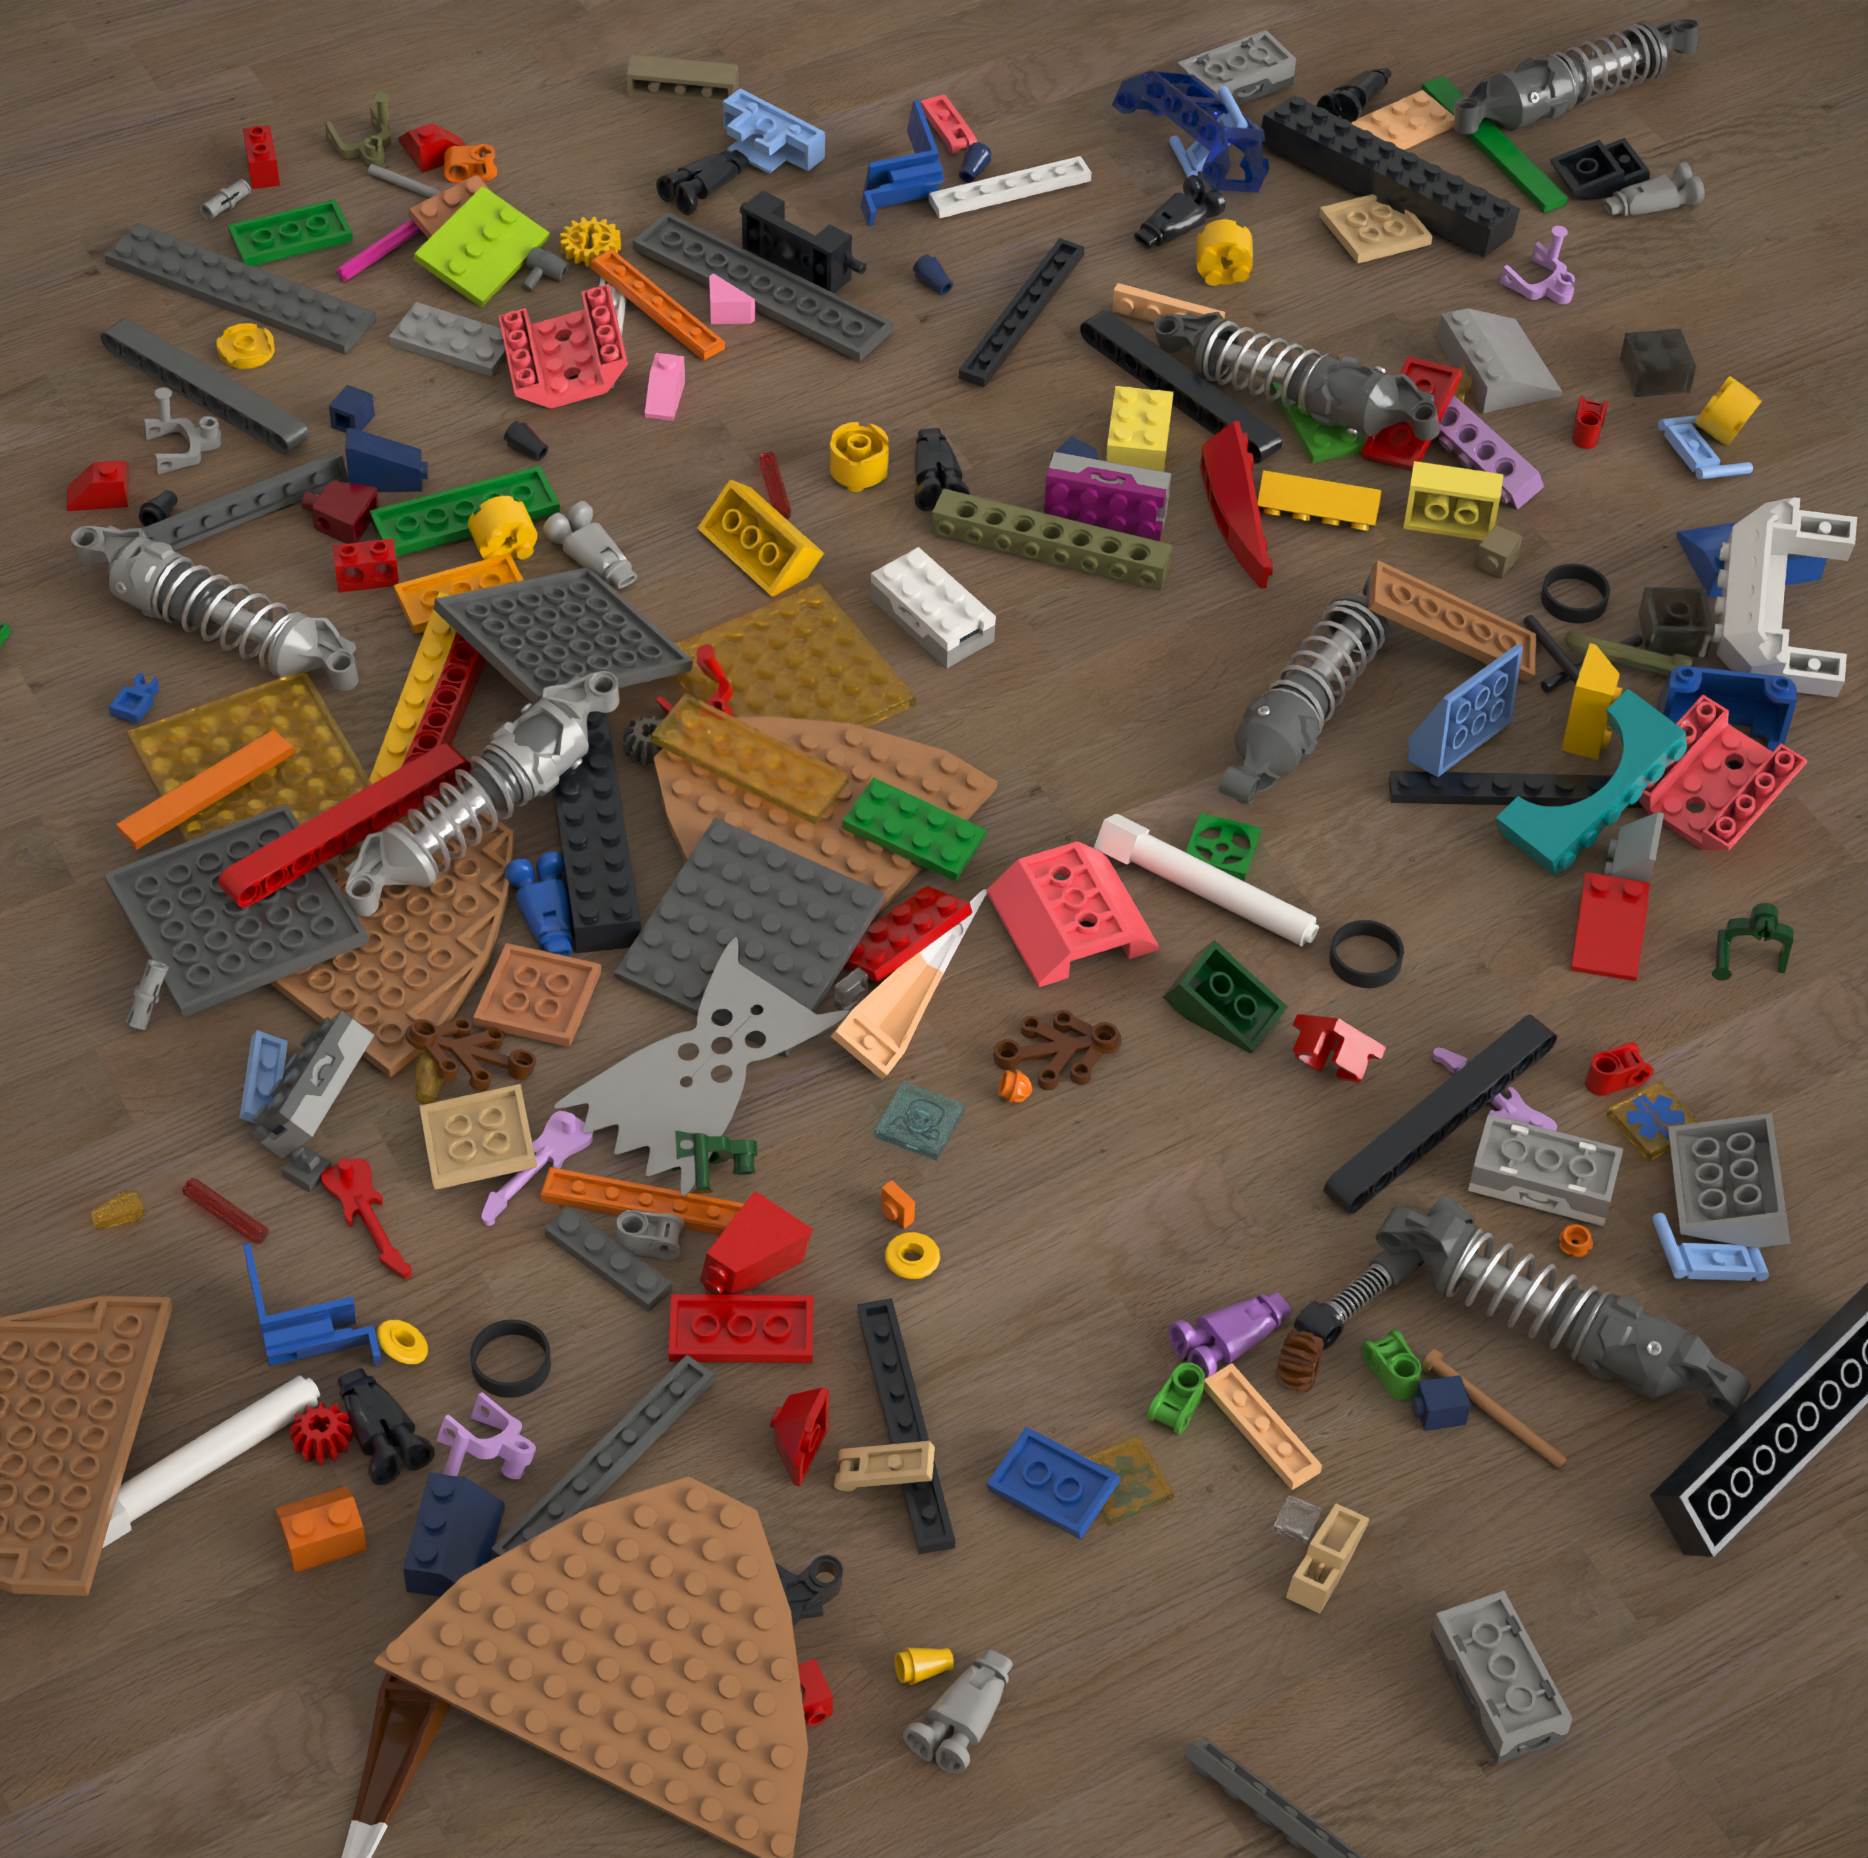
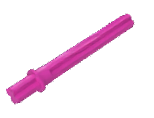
M410 219L336 269V274L342 281L349 280L421 232V230Z

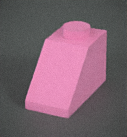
M655 354L649 374L645 418L674 421L685 385L684 356Z

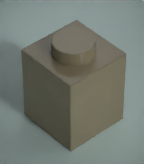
M1495 525L1479 545L1475 567L1502 579L1518 559L1522 536Z

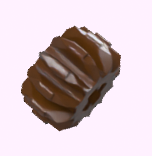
M1292 1330L1288 1333L1278 1359L1276 1369L1277 1384L1297 1392H1308L1312 1388L1322 1362L1324 1346L1322 1338L1302 1330L1301 1332Z

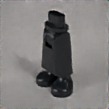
M1388 68L1365 71L1344 85L1335 88L1333 92L1323 95L1316 106L1326 109L1337 117L1341 115L1343 119L1352 123L1360 118L1362 108L1387 85L1388 78L1391 77V71Z
M738 150L712 154L678 168L676 173H667L659 177L656 182L658 194L666 202L675 199L679 211L686 216L697 210V197L701 200L709 197L736 177V175L740 174L743 167L749 164V160L746 155Z
M1190 175L1183 182L1184 194L1181 192L1175 193L1159 207L1146 222L1141 224L1140 230L1134 234V238L1147 249L1153 245L1160 246L1163 242H1170L1204 224L1205 218L1215 217L1223 213L1226 208L1224 197L1215 189L1205 193V186L1202 180L1196 175Z
M938 428L919 430L915 452V475L918 485L914 493L916 506L923 511L933 510L942 493L941 489L970 495L968 486L962 481L963 475L956 456L945 435L941 434Z
M358 1368L342 1375L338 1379V1384L342 1389L340 1396L344 1401L355 1437L363 1453L373 1456L368 1467V1474L374 1484L386 1485L395 1480L401 1471V1458L406 1467L414 1471L427 1466L433 1460L435 1450L430 1441L414 1434L415 1424L397 1401L376 1382L373 1376H367L364 1369ZM398 1446L401 1458L394 1447Z

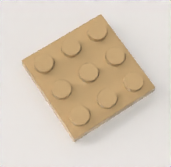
M1373 194L1320 207L1319 217L1357 264L1428 246L1432 242L1431 233L1415 214L1405 210L1404 215L1393 210L1388 205L1376 202L1377 196Z
M521 1084L419 1106L434 1190L537 1168Z

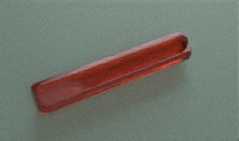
M771 451L768 453L763 452L759 456L760 465L772 507L784 518L789 519L791 517V507L776 456Z
M190 1178L187 1180L186 1185L182 1189L185 1196L251 1242L257 1244L264 1242L269 1233L267 1227L198 1179Z

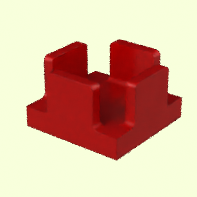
M1297 1014L1292 1025L1300 1030L1293 1048L1295 1058L1316 1071H1322L1330 1051L1333 1050L1335 1053L1332 1063L1339 1067L1336 1077L1343 1081L1360 1082L1371 1059H1382L1386 1049L1382 1044L1339 1018Z

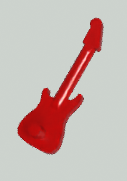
M343 1158L337 1165L326 1169L321 1174L322 1185L342 1204L347 1225L349 1227L353 1226V1217L359 1214L381 1254L379 1256L380 1263L400 1278L407 1279L411 1277V1265L405 1263L399 1250L392 1247L370 1206L372 1203L383 1205L384 1201L382 1195L374 1190L372 1186V1173L367 1160L362 1158L352 1160Z

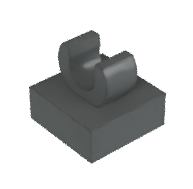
M299 1146L291 1154V1160L282 1168L283 1178L311 1193L322 1181L321 1174L332 1166L329 1160L305 1146Z

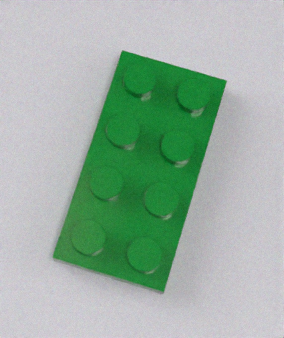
M336 199L228 225L229 235L241 261L251 266L286 259L291 256L339 246L353 241L352 231Z
M874 777L842 822V829L955 882L986 839L987 834L986 829Z

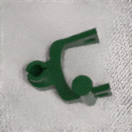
M1769 903L1757 904L1753 907L1750 918L1730 919L1726 929L1718 931L1716 968L1712 972V976L1715 979L1728 980L1731 978L1732 973L1729 970L1731 941L1736 936L1745 935L1754 936L1758 940L1764 937V941L1773 939L1783 943L1779 952L1778 973L1785 974L1794 940V930L1788 925L1778 923V909L1776 906Z
M675 1131L676 1159L694 1156L696 1189L693 1193L706 1194L713 1192L709 1184V1164L724 1163L729 1159H733L734 1175L755 1174L754 1157L758 1156L757 1141L730 1140L726 1136H707L702 1133ZM690 1140L693 1143V1147L691 1149H683L680 1146V1142ZM708 1152H713L708 1160ZM681 1167L672 1168V1172L681 1170Z

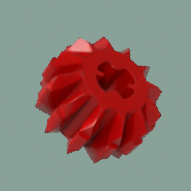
M321 1401L318 1408L312 1409L306 1405L304 1409L305 1414H295L293 1419L294 1425L290 1426L289 1435L293 1441L292 1448L296 1455L302 1454V1458L306 1463L316 1458L317 1463L321 1466L324 1459L330 1458L336 1462L338 1458L337 1453H347L349 1448L348 1442L352 1441L353 1438L352 1427H350L349 1417L346 1412L340 1413V1409L336 1404L326 1409L325 1404Z

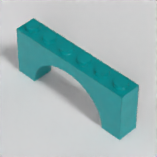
M1627 689L1606 709L1608 725L1618 734L1624 747L1619 767L1603 788L1585 800L1560 807L1536 805L1517 796L1496 817L1499 832L1554 876L1563 869L1567 870L1575 862L1577 855L1585 847H1591L1596 842L1599 833L1607 825L1612 826L1619 819L1621 812L1629 804L1636 803L1641 797L1643 790L1651 782H1657L1664 774L1665 768L1673 760L1678 761L1687 750L1686 731L1630 689Z

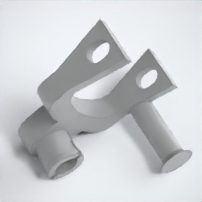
M158 388L155 390L154 395L158 398L159 419H144L146 440L179 432L186 438L190 447L189 451L185 454H155L157 475L197 465L201 461V452L215 450L221 446V431L218 429V420L215 417H203L199 421L200 427L197 428L187 418L171 419L169 397H171L172 391L168 388ZM152 427H159L155 430H149ZM163 462H170L169 464L161 465Z

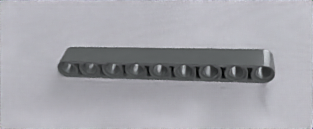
M122 318L100 335L103 346L114 356L283 455L291 452L309 437L306 425L299 418L127 318Z

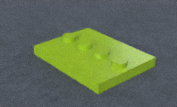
M482 186L414 253L413 260L482 308L526 263L530 251L534 247L541 248L548 241L550 232Z

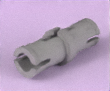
M240 179L227 189L222 188L215 193V197L200 205L201 215L206 220H212L224 210H231L235 207L236 202L251 193L249 184L245 180Z
M149 959L147 961L142 980L133 992L135 998L125 1021L129 1026L141 1030L147 1028L154 1005L160 1001L161 994L159 992L169 966L157 960Z

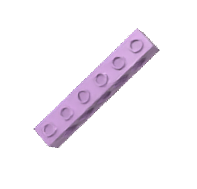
M1453 395L1439 424L1440 432L1437 435L1440 438L1439 442L1449 453L1454 451L1458 455V460L1466 469L1472 468L1477 471L1504 474L1503 476L1510 474L1507 477H1503L1500 500L1504 504L1510 502L1518 510L1544 488L1539 471Z

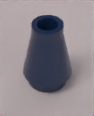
M974 142L966 148L962 168L959 172V177L962 181L972 183L978 174L991 162V150L988 146L980 142Z
M926 254L917 260L913 267L917 279L937 290L941 295L948 293L952 289L953 282L949 279L936 257Z

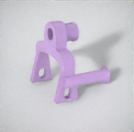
M1554 226L1551 230L1553 236L1549 250L1540 242H1537L1531 257V261L1552 270L1554 273L1542 282L1528 284L1511 267L1506 265L1503 268L1500 284L1524 295L1530 300H1537L1544 296L1558 304H1567L1572 300L1575 277L1567 272V266L1558 260L1563 238L1568 234V231L1563 226Z
M483 1392L478 1394L470 1418L502 1429L503 1431L500 1434L488 1439H479L449 1414L444 1417L436 1441L452 1446L443 1474L458 1476L464 1455L468 1452L479 1459H491L500 1456L505 1459L501 1472L506 1477L521 1479L524 1476L526 1466L532 1462L536 1446L530 1440L519 1435L522 1423L509 1415ZM481 1406L489 1410V1415L481 1410ZM447 1428L454 1431L455 1438L448 1434Z

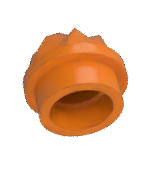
M1015 1069L1013 1072L1005 1070L1000 1080L998 1096L1006 1098L1008 1103L1023 1102L1032 1092L1029 1078L1022 1074L1020 1070Z

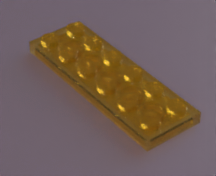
M686 693L651 734L652 743L814 825L819 822L849 783V774Z

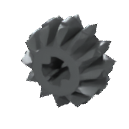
M642 715L640 721L631 720L629 727L625 728L623 733V746L626 755L630 756L632 763L641 761L645 768L648 763H653L654 756L676 736L674 726H669L667 718L658 720L656 715L651 719H646Z

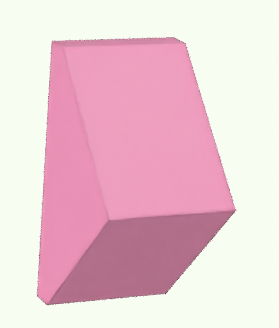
M714 273L710 275L711 324L753 323L755 321V299Z

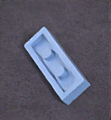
M258 1030L251 1037L240 1119L255 1123L253 1121L255 1114L264 1104L268 1105L272 1097L269 1096L270 1090L279 1079H283L288 1046L287 1040Z

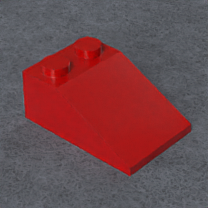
M1585 872L1579 896L1570 971L1630 981L1637 980L1648 909L1649 882Z

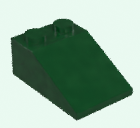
M1215 940L1196 954L1162 997L1190 1022L1250 1054L1256 1049L1288 1007Z

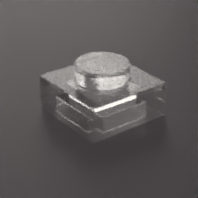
M858 967L835 985V1007L840 1011L850 1010L867 997V973Z
M1287 1495L1274 1523L1273 1531L1308 1545L1321 1517L1322 1508Z

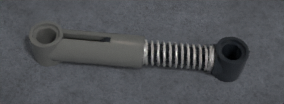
M1448 1195L1441 1197L1427 1214L1429 1217L1457 1216L1466 1224H1474L1475 1221L1474 1216ZM1417 1249L1403 1250L1399 1254L1384 1250L1370 1261L1369 1268L1364 1273H1361L1355 1280H1352L1350 1284L1330 1298L1329 1301L1321 1304L1314 1301L1308 1304L1297 1316L1294 1322V1329L1300 1332L1301 1330L1322 1338L1324 1343L1323 1351L1328 1349L1341 1335L1344 1322H1347V1319H1351L1356 1312L1360 1311V1308L1362 1309L1365 1305H1368L1382 1291L1395 1288L1425 1263L1424 1259Z

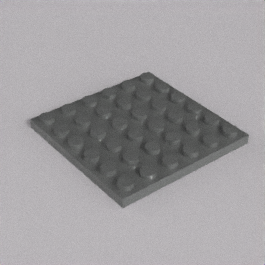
M589 567L435 599L434 610L533 704L540 700L544 688L553 685H564L576 675L582 678L591 673L608 671L617 678L618 688H624L633 684L689 672L692 669L693 660Z
M287 804L104 874L107 886L148 958L169 966L163 984L183 1018L369 943L368 934L324 863L246 908L238 906L219 887L218 879L226 868L300 826Z
M714 818L614 973L617 979L698 1016V1010L713 971L728 943L737 937L738 962L740 965L815 1013L886 899L885 894L855 879ZM754 1005L750 1011L753 1015H760L763 1012V1007ZM727 1009L716 1010L711 1017L712 1022L718 1026L728 1025L733 1018L732 1013ZM752 1031L745 1037L761 1046L766 1042L765 1035L760 1031ZM793 1047L778 1054L788 1057Z

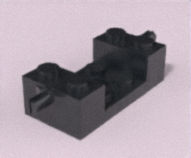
M763 190L748 203L744 202L741 205L742 249L834 294L851 280L852 270L860 275L866 271L867 264L852 256V235L830 224L816 236L785 220V201Z

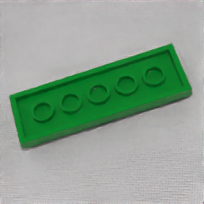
M536 466L369 511L379 539L393 538L396 557L472 537L468 528L469 517L472 513L476 515L481 510L480 505L495 497L511 496L514 501H522L531 520L561 512L560 503L541 466Z

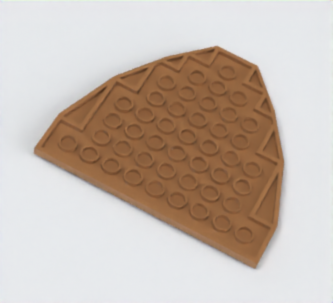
M772 716L692 719L654 756L653 760L667 825L684 862L687 861L713 819L717 818L884 892L886 899L872 922L924 868L913 861L842 829L843 819L873 777L964 820H968L994 793L998 783L995 779L940 748L851 723Z
M445 800L439 801L446 808L449 806ZM430 802L434 811L437 814L441 813V811ZM424 805L416 809L429 821L433 819ZM482 811L477 816L480 825L484 827L492 825L491 815ZM408 814L395 821L406 826L413 834L417 833L408 818ZM414 816L419 825L423 828L425 826L424 823L421 822L416 816ZM309 820L303 821V822H301V823H299V824L302 825V824L306 823V822L309 821ZM498 821L495 831L491 833L482 831L480 844L476 846L466 844V853L463 858L455 859L450 857L449 870L438 872V879L429 887L384 885L376 912L365 917L356 915L368 934V944L269 984L319 1023L325 1017L332 1019L340 1011H343L374 1034L362 1056L391 1078L425 1051L418 1050L407 1042L405 1038L407 1028L418 1019L429 1020L436 1026L451 1022L490 962L509 900L510 884L505 878L504 869L513 858V831L500 821ZM467 824L461 829L464 838L468 840L476 839L477 833L474 827ZM387 827L383 828L382 830H380V831H378V832H376V833L382 832V831H383L384 829H386ZM452 837L445 843L448 851L456 854L460 852L461 846L458 840ZM365 839L324 863L348 903L346 883L349 877L345 874L344 869L359 857L360 849ZM436 850L431 854L438 867L445 865V858L442 853ZM361 894V895H359V896H357V897H363V896H366L367 894Z
M97 1296L0 1317L1 1590L13 1594L89 1595L173 1309L170 1297Z

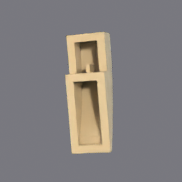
M1336 1503L1309 1544L1305 1558L1292 1577L1286 1598L1320 1614L1343 1575L1368 1525L1369 1518Z

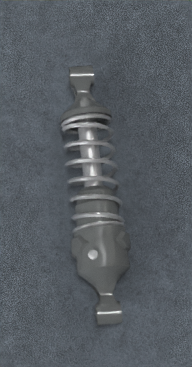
M1371 573L1363 588V595L1366 598L1354 594H1343L1334 598L1324 611L1321 618L1322 621L1313 626L1311 636L1302 641L1301 650L1292 654L1289 661L1290 665L1281 669L1279 680L1271 683L1268 691L1263 696L1259 695L1253 699L1243 714L1244 721L1234 736L1235 746L1245 761L1244 766H1230L1226 770L1220 782L1219 792L1236 799V801L1242 804L1246 803L1249 805L1253 803L1257 793L1271 789L1281 776H1286L1293 772L1299 763L1306 761L1318 744L1316 738L1320 734L1324 723L1331 719L1335 708L1342 703L1345 693L1352 689L1356 678L1363 674L1367 663L1373 660L1377 650L1384 645L1389 636V623L1386 617L1380 616L1368 609ZM1323 627L1330 639L1316 636L1318 629ZM1317 640L1327 643L1324 649L1321 648ZM1313 642L1319 653L1306 650L1308 643ZM1351 652L1361 653V661L1353 662L1349 656ZM1307 655L1317 657L1313 664L1310 662ZM1302 656L1309 667L1295 665L1297 658ZM1340 667H1350V676L1342 677L1339 671ZM1330 681H1339L1340 690L1333 691Z

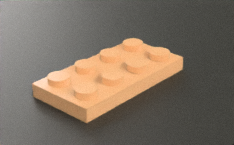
M1421 90L1367 114L1351 124L1363 130H1368L1373 135L1392 142L1397 147L1405 150L1454 128V115Z

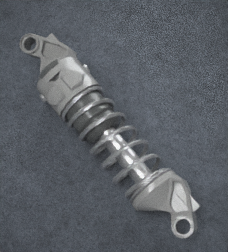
M111 525L108 528L82 526L72 533L71 541L78 562L87 567L98 565L100 562H107L110 591L113 596L140 609L143 615L165 619L168 623L177 620L182 623V627L186 632H192L197 628H201V636L204 641L210 642L220 636V644L225 651H230L240 644L239 652L242 660L248 661L259 653L261 668L264 670L270 669L273 675L284 680H290L303 672L322 667L326 670L335 689L348 691L357 686L359 675L353 656L356 645L341 637L327 618H312L300 612L290 614L285 604L279 602L271 604L264 594H252L245 585H232L227 576L221 574L213 576L208 567L202 565L194 566L190 558L173 551L171 545L155 542L147 538L142 528L120 530ZM216 580L225 582L228 587L225 589L224 585L216 582ZM234 590L244 591L247 597L235 605ZM228 592H230L229 601L227 599ZM253 599L262 600L266 604L256 614L253 613ZM249 601L248 610L242 608ZM272 609H281L286 616L275 624L272 623ZM268 611V618L266 620L261 616ZM216 623L221 625L213 635L208 636L206 634V628ZM227 629L240 634L231 645H226L225 643ZM247 638L259 643L256 649L249 655L244 652ZM266 648H269L268 664L264 663Z

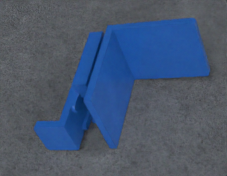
M919 100L913 101L907 128L915 154L869 163L861 202V209L867 226L874 225L876 208L929 198V193L939 191L938 184L944 182L942 176L943 168L940 161L938 162L939 152Z
M250 1242L243 1244L246 1266L269 1367L369 1344L374 1366L381 1365V1355L374 1325L355 1330L348 1327L334 1331V1328L356 1323L353 1296L266 1316Z

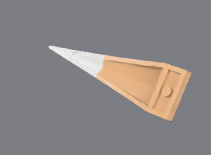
M987 889L982 890L970 901L973 912L970 916L897 968L848 1013L831 1035L835 1041L881 1080L889 1074L905 1053L941 977L986 896Z

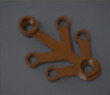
M1060 1010L1054 1014V1028L1042 1023L1036 1016H1026L1021 1022L1022 1035L1030 1039L1039 1036L1049 1042L1020 1047L1014 1040H1001L994 1047V1062L1003 1070H1011L1020 1061L1055 1055L1049 1065L1042 1068L1038 1073L1039 1087L1043 1090H1053L1058 1085L1060 1072L1075 1052L1088 1049L1082 1060L1071 1066L1070 1078L1074 1083L1083 1085L1089 1082L1091 1069L1101 1055L1110 1054L1118 1050L1121 1045V1034L1117 1027L1111 1023L1101 1022L1092 1026L1073 1017V1014L1067 1010ZM1060 1020H1066V1021H1068V1022H1067V1023H1061V1022H1059V1021H1060ZM1027 1026H1035L1036 1028L1030 1029ZM1072 1030L1082 1036L1072 1038L1064 1033ZM1082 1071V1072H1084L1085 1074L1080 1075V1074H1077L1076 1072ZM1050 1077L1053 1080H1045L1043 1078Z
M462 1017L437 1026L429 1020L418 1019L407 1028L405 1038L410 1045L418 1050H425L438 1065L436 1074L440 1079L445 1081L454 1080L459 1069L458 1063L449 1059L442 1050L444 1049L450 1051L471 1075L469 1080L470 1086L478 1091H485L489 1088L492 1075L489 1071L483 1069L476 1060L506 1068L509 1075L516 1080H524L530 1076L536 1064L535 1056L527 1050L516 1049L510 1053V1056L480 1048L481 1046L493 1050L501 1048L505 1037L503 1031L490 1027L485 1032L470 1035L472 1023ZM452 1035V1036H453L454 1038H456V1039L454 1040V1039L448 1038L447 1036Z

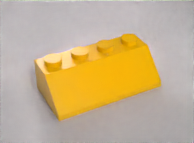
M1263 470L1258 507L1263 508L1264 514L1280 516L1281 511L1293 513V519L1309 521L1310 516L1322 517L1321 523L1339 526L1340 521L1351 522L1352 529L1368 531L1369 526L1376 527L1382 490Z
M733 480L728 481L697 527L700 532L771 596H776L807 579L824 555L815 544L751 487Z

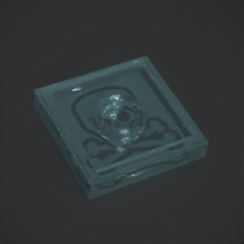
M903 1081L875 1129V1138L937 1161L965 1112V1104Z

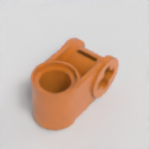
M488 144L448 148L444 153V175L446 179L452 183H461L475 175H478L482 181L494 179L498 174L497 166L493 160L495 158L494 148Z

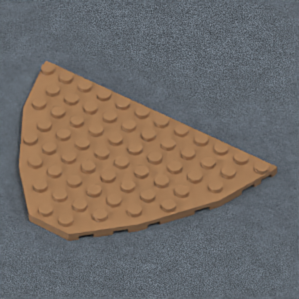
M689 1476L585 1509L462 1576L397 1639L392 1641L374 1661L375 1667L754 1858H793L807 1763L808 1741L791 1610L757 1510Z

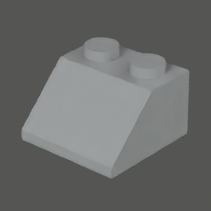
M1657 812L1620 827L1618 838H1611L1607 857L1613 858L1612 863L1606 862L1603 875L1650 883L1664 813Z

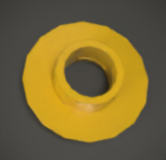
M907 1232L896 1236L888 1243L884 1253L885 1262L889 1269L897 1276L907 1279H920L930 1275L937 1268L940 1261L939 1248L934 1240L927 1235L917 1232ZM908 1253H915L922 1258L917 1261H908L903 1256Z
M387 1320L382 1322L377 1328L376 1338L380 1347L394 1360L416 1365L423 1362L427 1357L428 1344L424 1336L409 1323L401 1320Z

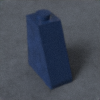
M354 428L346 429L345 452L350 484L375 487L377 492H422L423 479H428V461H422L421 449Z

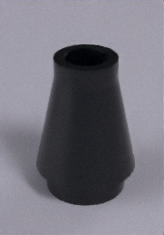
M514 421L504 434V440L507 441L509 447L527 454L537 461L544 458L548 452V446L540 440L525 422Z
M165 490L160 495L142 504L139 520L143 526L147 527L169 518L174 506L178 503L176 494L170 490Z

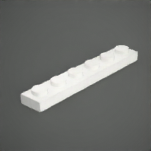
M1078 156L929 193V203L937 216L943 218L1091 181L1092 172L1082 157Z

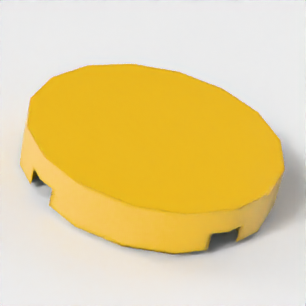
M243 323L231 326L223 331L224 335L221 338L218 337L216 340L218 357L224 364L233 368L251 369L261 366L270 360L275 352L273 335L264 327L263 329L257 328V324Z

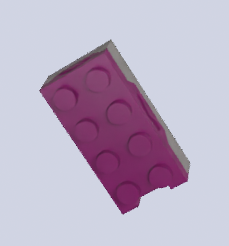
M1054 452L1046 475L1044 513L1160 541L1167 518L1171 473Z

